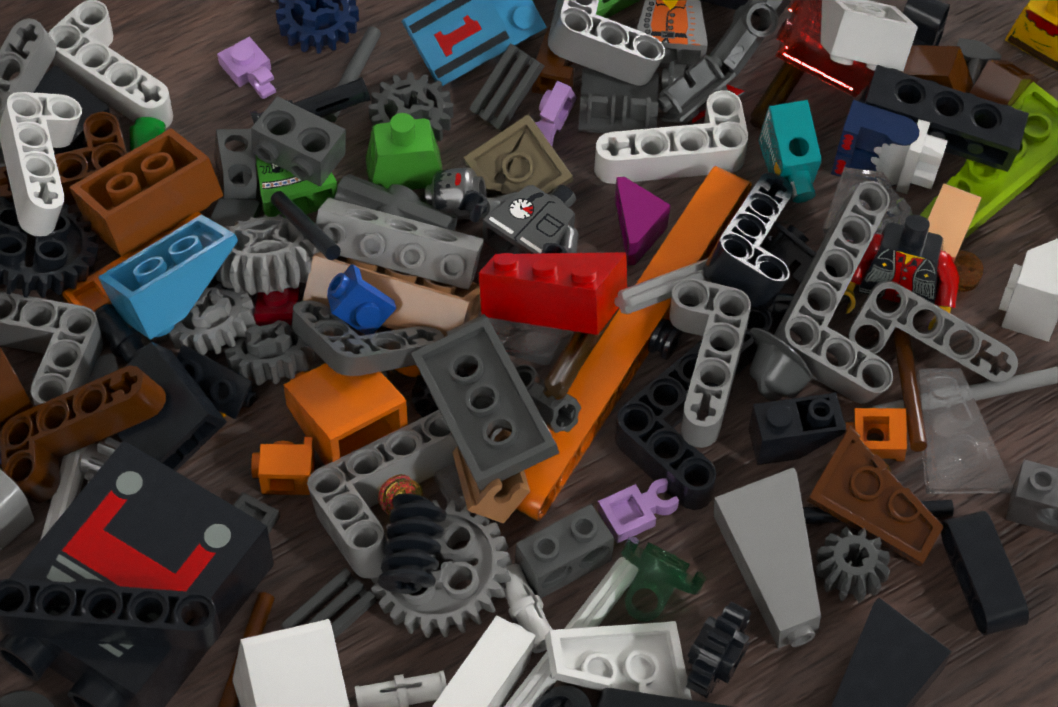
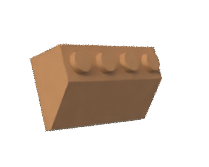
M320 251L312 257L311 272L308 275L303 301H317L330 308L327 296L329 284L337 274L344 273L353 264L360 269L364 281L395 301L397 309L381 325L390 328L391 331L415 326H427L441 331L444 337H446L447 331L478 317L481 309L480 286L478 283L472 282L469 290L343 256H339L335 260H328Z

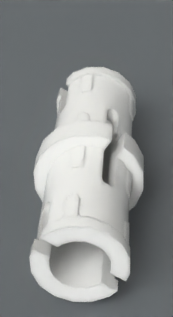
M512 564L504 568L508 570L511 581L499 584L502 586L510 606L508 613L514 622H518L525 630L536 635L532 652H543L547 650L545 635L549 630H552L542 610L544 604L540 596L534 595L520 565Z
M444 670L404 678L403 674L394 675V680L355 686L357 706L409 707V705L436 701L446 688L447 683Z

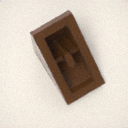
M911 46L904 71H901L902 73L934 81L942 86L964 93H970L973 81L960 46Z

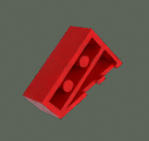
M626 252L495 254L479 272L481 314H485L486 317L598 335L619 308L614 303V299L618 297V292L628 288Z

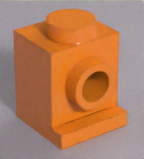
M855 408L853 422H845L846 431L851 425L861 436L859 439L874 455L877 454L881 459L905 461L907 451L906 408ZM871 433H877L881 435L883 440L868 441L867 436Z
M304 437V445L294 444L289 441L260 444V452H253L251 472L252 478H259L261 493L310 495L307 482L309 476L315 471L313 437Z

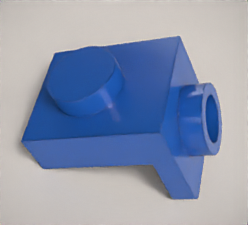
M353 264L344 273L337 274L329 284L327 296L331 313L365 335L374 334L397 309L395 301L364 281L360 269Z

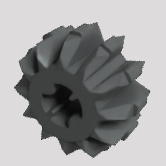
M847 526L841 530L840 537L830 533L826 537L825 546H821L817 551L816 559L819 562L816 568L817 578L826 579L824 583L825 592L838 589L841 602L847 598L848 594H853L858 603L864 600L866 593L873 596L877 595L880 592L881 583L886 582L890 574V570L886 566L890 560L889 551L880 550L882 544L880 537L872 540L866 539L867 532L865 527L858 532V535H853Z

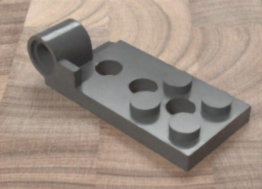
M485 314L447 331L446 337L411 353L480 491L495 479L503 481L559 454L556 442L489 318ZM473 365L478 366L476 372L468 377L457 375L461 367L465 370ZM482 396H492L495 398L494 402L487 408L477 409L473 407L474 402ZM508 428L512 430L511 435L504 441L496 442L490 439L491 434L497 429Z

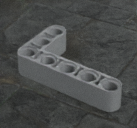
M557 0L548 36V46L554 54L633 85L642 86L650 82L665 55V48L657 38L596 15L599 0Z
M875 181L861 183L842 203L774 336L781 339L800 355L811 374L818 381L860 404L873 401L891 386L893 381L892 369L884 359L827 326L889 206L890 199L887 190ZM859 199L868 203L871 211L862 207ZM842 232H846L850 236H852L854 244L849 243L847 240H845ZM826 264L835 269L837 277H833L825 269ZM807 298H812L818 302L820 311L810 307ZM790 331L797 333L801 337L803 345H798L792 341ZM826 352L833 354L837 358L839 367L832 365L828 361ZM862 373L872 378L874 388L864 382Z
M0 291V346L44 354L30 390L34 405H40L87 384L104 344L95 312L85 306L31 296L26 298L20 294L11 293L9 295L4 291Z
M482 396L474 402L473 407L477 409L487 408L494 402L495 398L492 396ZM439 410L317 469L308 478L307 485L318 520L353 571L360 577L376 578L383 573L381 563L383 558L386 557L383 551L387 541L383 527L370 510V507L382 502L381 495L384 487L395 478H407L414 486L456 465L452 452L457 445ZM502 428L495 430L491 434L490 439L492 441L502 431Z

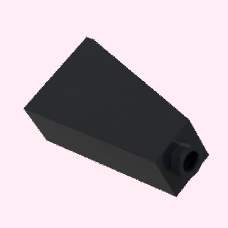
M878 598L872 606L831 707H913L944 670L952 651L885 601Z

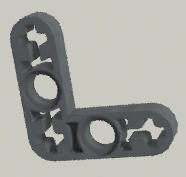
M309 300L297 302L293 306L291 323L293 331L334 371L346 376H360L414 366L416 363L411 355L412 352L444 338L441 331L427 326H415L359 336L343 320L333 315L331 309L323 303Z

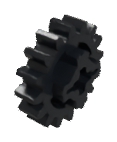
M730 601L729 605H726L721 616H718L717 619L712 616L707 618L688 653V657H690L688 663L693 665V670L687 679L686 687L707 698L713 692L717 682L719 683L720 680L727 684L730 682L750 644L748 642L750 637L745 635L744 632L750 621L751 612Z

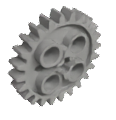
M433 500L435 506L440 508L437 500ZM450 500L447 505L445 521L436 523L444 529L442 537L433 539L439 542L441 551L438 554L429 556L439 562L438 568L433 571H424L436 578L434 586L427 588L421 595L411 596V594H398L387 591L379 585V577L371 578L372 582L375 583L371 588L376 599H381L378 604L384 614L391 612L390 617L396 626L405 620L404 625L411 634L421 625L425 637L429 638L434 628L439 627L445 638L448 637L450 625L455 624L461 633H465V620L471 618L480 625L482 621L478 612L484 609L494 613L495 608L491 597L504 598L505 592L499 583L511 581L508 570L504 568L512 565L509 553L505 552L509 547L505 537L500 536L501 532L496 522L489 524L488 518L478 514L475 516V513L467 510V506L459 512L455 500ZM469 541L467 546L462 549H452L458 542ZM461 581H472L471 584L465 589H454L456 585Z

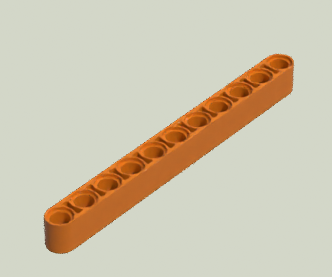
M714 166L636 284L707 259L749 195L752 182ZM671 298L630 314H623L620 309L618 310L587 357L567 392L581 406L578 414V423L569 432L560 431L555 433L548 429L557 444L559 454L524 470L530 492L516 510L537 521H540L547 513L649 354L648 344L655 328L663 318L670 321Z

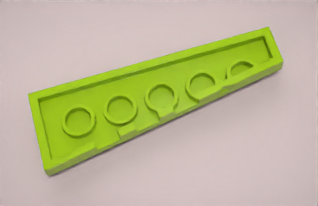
M1032 82L1012 105L1013 108L1029 113L1019 152L1009 171L1006 172L966 159L965 165L946 183L981 197L980 204L965 239L1058 162V101L1035 82ZM938 196L934 197L920 214L921 216L928 219Z

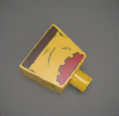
M1030 0L1009 31L1005 41L1058 71V0Z

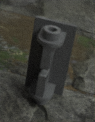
M716 54L704 55L685 72L692 85L689 86L684 77H678L659 93L658 107L663 112H668L661 120L663 122L680 123L690 121L700 112L698 108L707 101L712 93L727 90L726 84L736 77V74L722 72L720 67L723 63Z

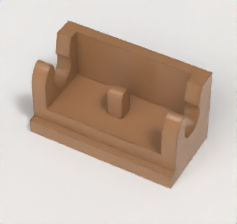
M503 429L495 436L493 441H504L511 435V432ZM456 447L452 453L467 510L504 524L530 492L525 471L523 470L503 481L495 479L480 491L458 447Z

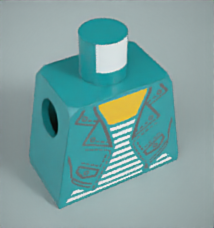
M808 100L769 106L758 139L768 172L781 175L789 181L793 188V202L802 203L809 201L816 196L813 183L821 165V154Z

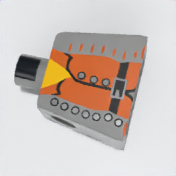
M645 0L637 30L652 35L663 44L665 55L658 67L669 68L671 61H677L678 64H688L690 68L706 55L708 41L701 2L699 0Z

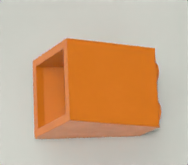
M325 363L311 371H302L296 374L294 379H290L289 382L283 384L286 406L306 437H313L314 449L324 465L334 462L408 425L405 398L381 372L360 376H346L337 373Z

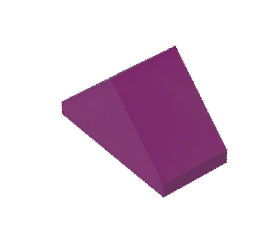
M616 177L615 205L624 251L626 252L627 266L636 265L668 228L670 204L626 177Z

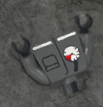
M527 185L519 192L515 191L494 198H486L480 192L468 190L458 207L460 210L470 211L469 219L473 222H478L480 218H484L483 243L500 254L577 253L579 234L574 227L575 213L570 209L576 202V196L565 185H558L549 195L534 185Z

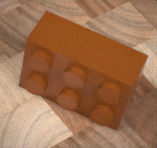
M172 128L69 187L84 221H90L92 223L91 230L96 232L121 257L129 252L138 250L147 241L162 232L173 229L179 222L196 212L207 209L211 203L224 196L209 157Z

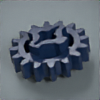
M278 0L279 9L276 10V18L280 35L287 36L290 46L300 42L302 52H306L310 46H313L316 53L321 54L323 46L327 45L332 51H335L337 41L347 44L349 42V33L356 34L359 9L356 6V0Z

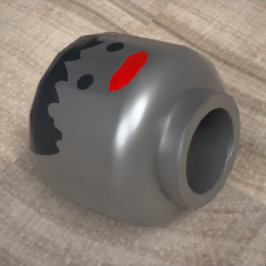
M471 168L439 170L433 176L432 184L426 186V203L434 206L436 210L457 215V220L469 219L471 212L460 210L458 207L468 190L480 192L487 198L485 181L482 176H477Z

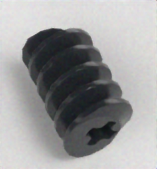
M398 494L394 496L392 501L394 508L391 510L389 518L391 525L388 526L386 534L388 541L385 543L383 551L386 557L383 558L381 563L383 573L379 576L378 583L382 588L390 592L413 594L421 590V588H429L435 585L436 578L424 571H433L438 568L439 562L429 555H435L441 551V545L433 539L443 536L444 529L436 523L445 521L447 513L420 495Z

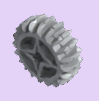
M266 214L261 218L250 217L247 221H236L234 226L224 227L235 233L238 242L216 272L217 281L222 282L225 288H234V291L237 293L248 291L250 295H254L257 292H265L268 295L272 291L283 293L286 288H298L299 282H307L308 275L311 272L312 257L314 254L319 253V250L287 218H283L281 214L276 217H268Z

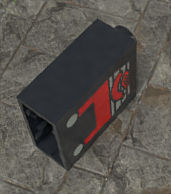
M123 440L10 578L202 593L211 598L215 604L221 635L273 567L274 561L267 525ZM14 602L12 604H9L4 609V611H14L18 609L22 605V603ZM58 606L50 612V615H60L68 609V606ZM103 610L95 618L106 619L115 610ZM150 613L141 621L145 623L156 621L161 614ZM202 616L195 617L187 625L199 626L207 618ZM3 631L4 637L0 640V656L24 676L38 681L46 670L51 668L73 682L74 685L67 695L76 707H165L211 648L210 646L206 649L191 650L13 636Z

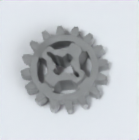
M218 283L215 288L206 287L186 318L176 323L174 329L168 334L176 350L181 349L182 344L203 355L207 351H214L218 354L221 352V346L227 344L234 347L236 346L234 340L236 337H246V328L256 324L253 317L255 307L247 291L237 293L234 291V288L224 289L223 284Z

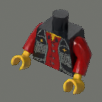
M910 215L906 218L904 225L891 222L886 224L881 234H874L844 295L851 299L847 306L846 314L852 312L855 308L856 301L853 291L856 285H859V293L869 295L872 288L882 281L896 282L949 313L951 308H955L960 279L959 273L951 255L943 251L944 239L941 235L928 232L930 227L928 219L921 215ZM891 288L884 289L877 295L878 298L897 303L900 302L899 293ZM936 316L930 321L928 330L935 326Z

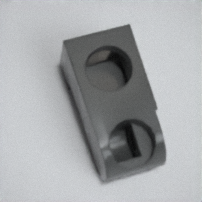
M216 129L214 159L216 168H218L220 187L224 195L222 199H255L257 190L256 156L252 153L251 129ZM233 140L245 143V150L230 151L225 147V144Z

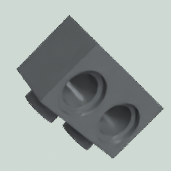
M276 96L251 128L253 154L266 163H273L291 172L300 180H308L320 187L346 153V129Z
M592 504L517 542L515 564L520 565L534 595L543 598L612 561L614 537Z

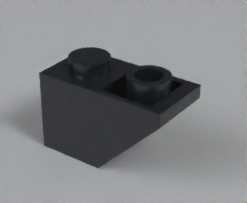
M835 392L753 404L748 430L757 465L798 460L843 435L846 427Z

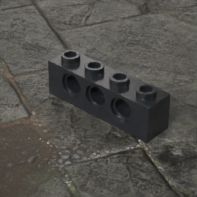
M877 65L863 102L908 117L916 124L919 119L930 122L927 134L948 140L944 152L1006 172L1009 171L1019 152L1029 113L1017 110L1012 106L998 104L977 97L972 93H964L942 86L937 82L924 80L902 73L897 69Z

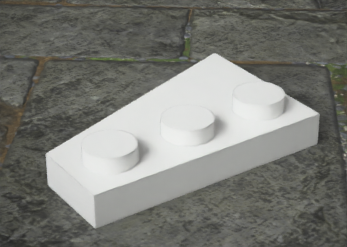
M676 621L549 630L545 635L551 675L554 680L599 691L605 688H615L692 700L690 689L686 687L688 683Z

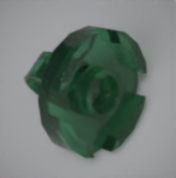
M632 536L628 537L621 554L626 560L639 568L625 598L626 609L634 619L644 622L657 618L667 604L674 588L693 595L700 593L707 580L702 572L697 571L693 577L686 572L690 566L689 563L649 542L645 549L639 548L637 546L640 540ZM647 588L655 592L658 597V605L654 610L642 612L635 608L632 598L637 590Z

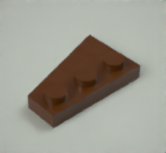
M850 425L807 501L858 531L865 527L868 537L872 539L880 537L882 545L921 566L944 526L909 488L903 487L887 469L888 465L877 454L874 455L859 439L861 436Z

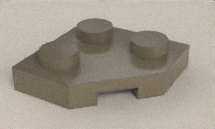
M529 114L463 157L468 168L473 169L477 176L483 177L486 192L490 194L505 195L515 191L519 192L527 185H534L549 195L558 185L566 186L573 181L572 174Z

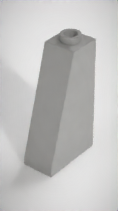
M793 467L714 497V518L778 649L789 644L792 647H798L811 641L819 631L821 619L798 475Z

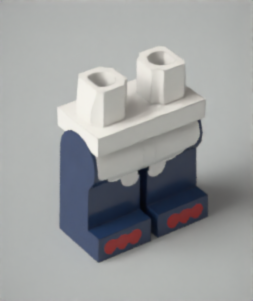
M853 100L842 131L831 174L846 178L848 170L874 177L880 184L885 186L897 185L896 191L905 194L908 192L910 183L932 189L948 140L928 135L927 131L930 122L919 119L916 124L908 117Z

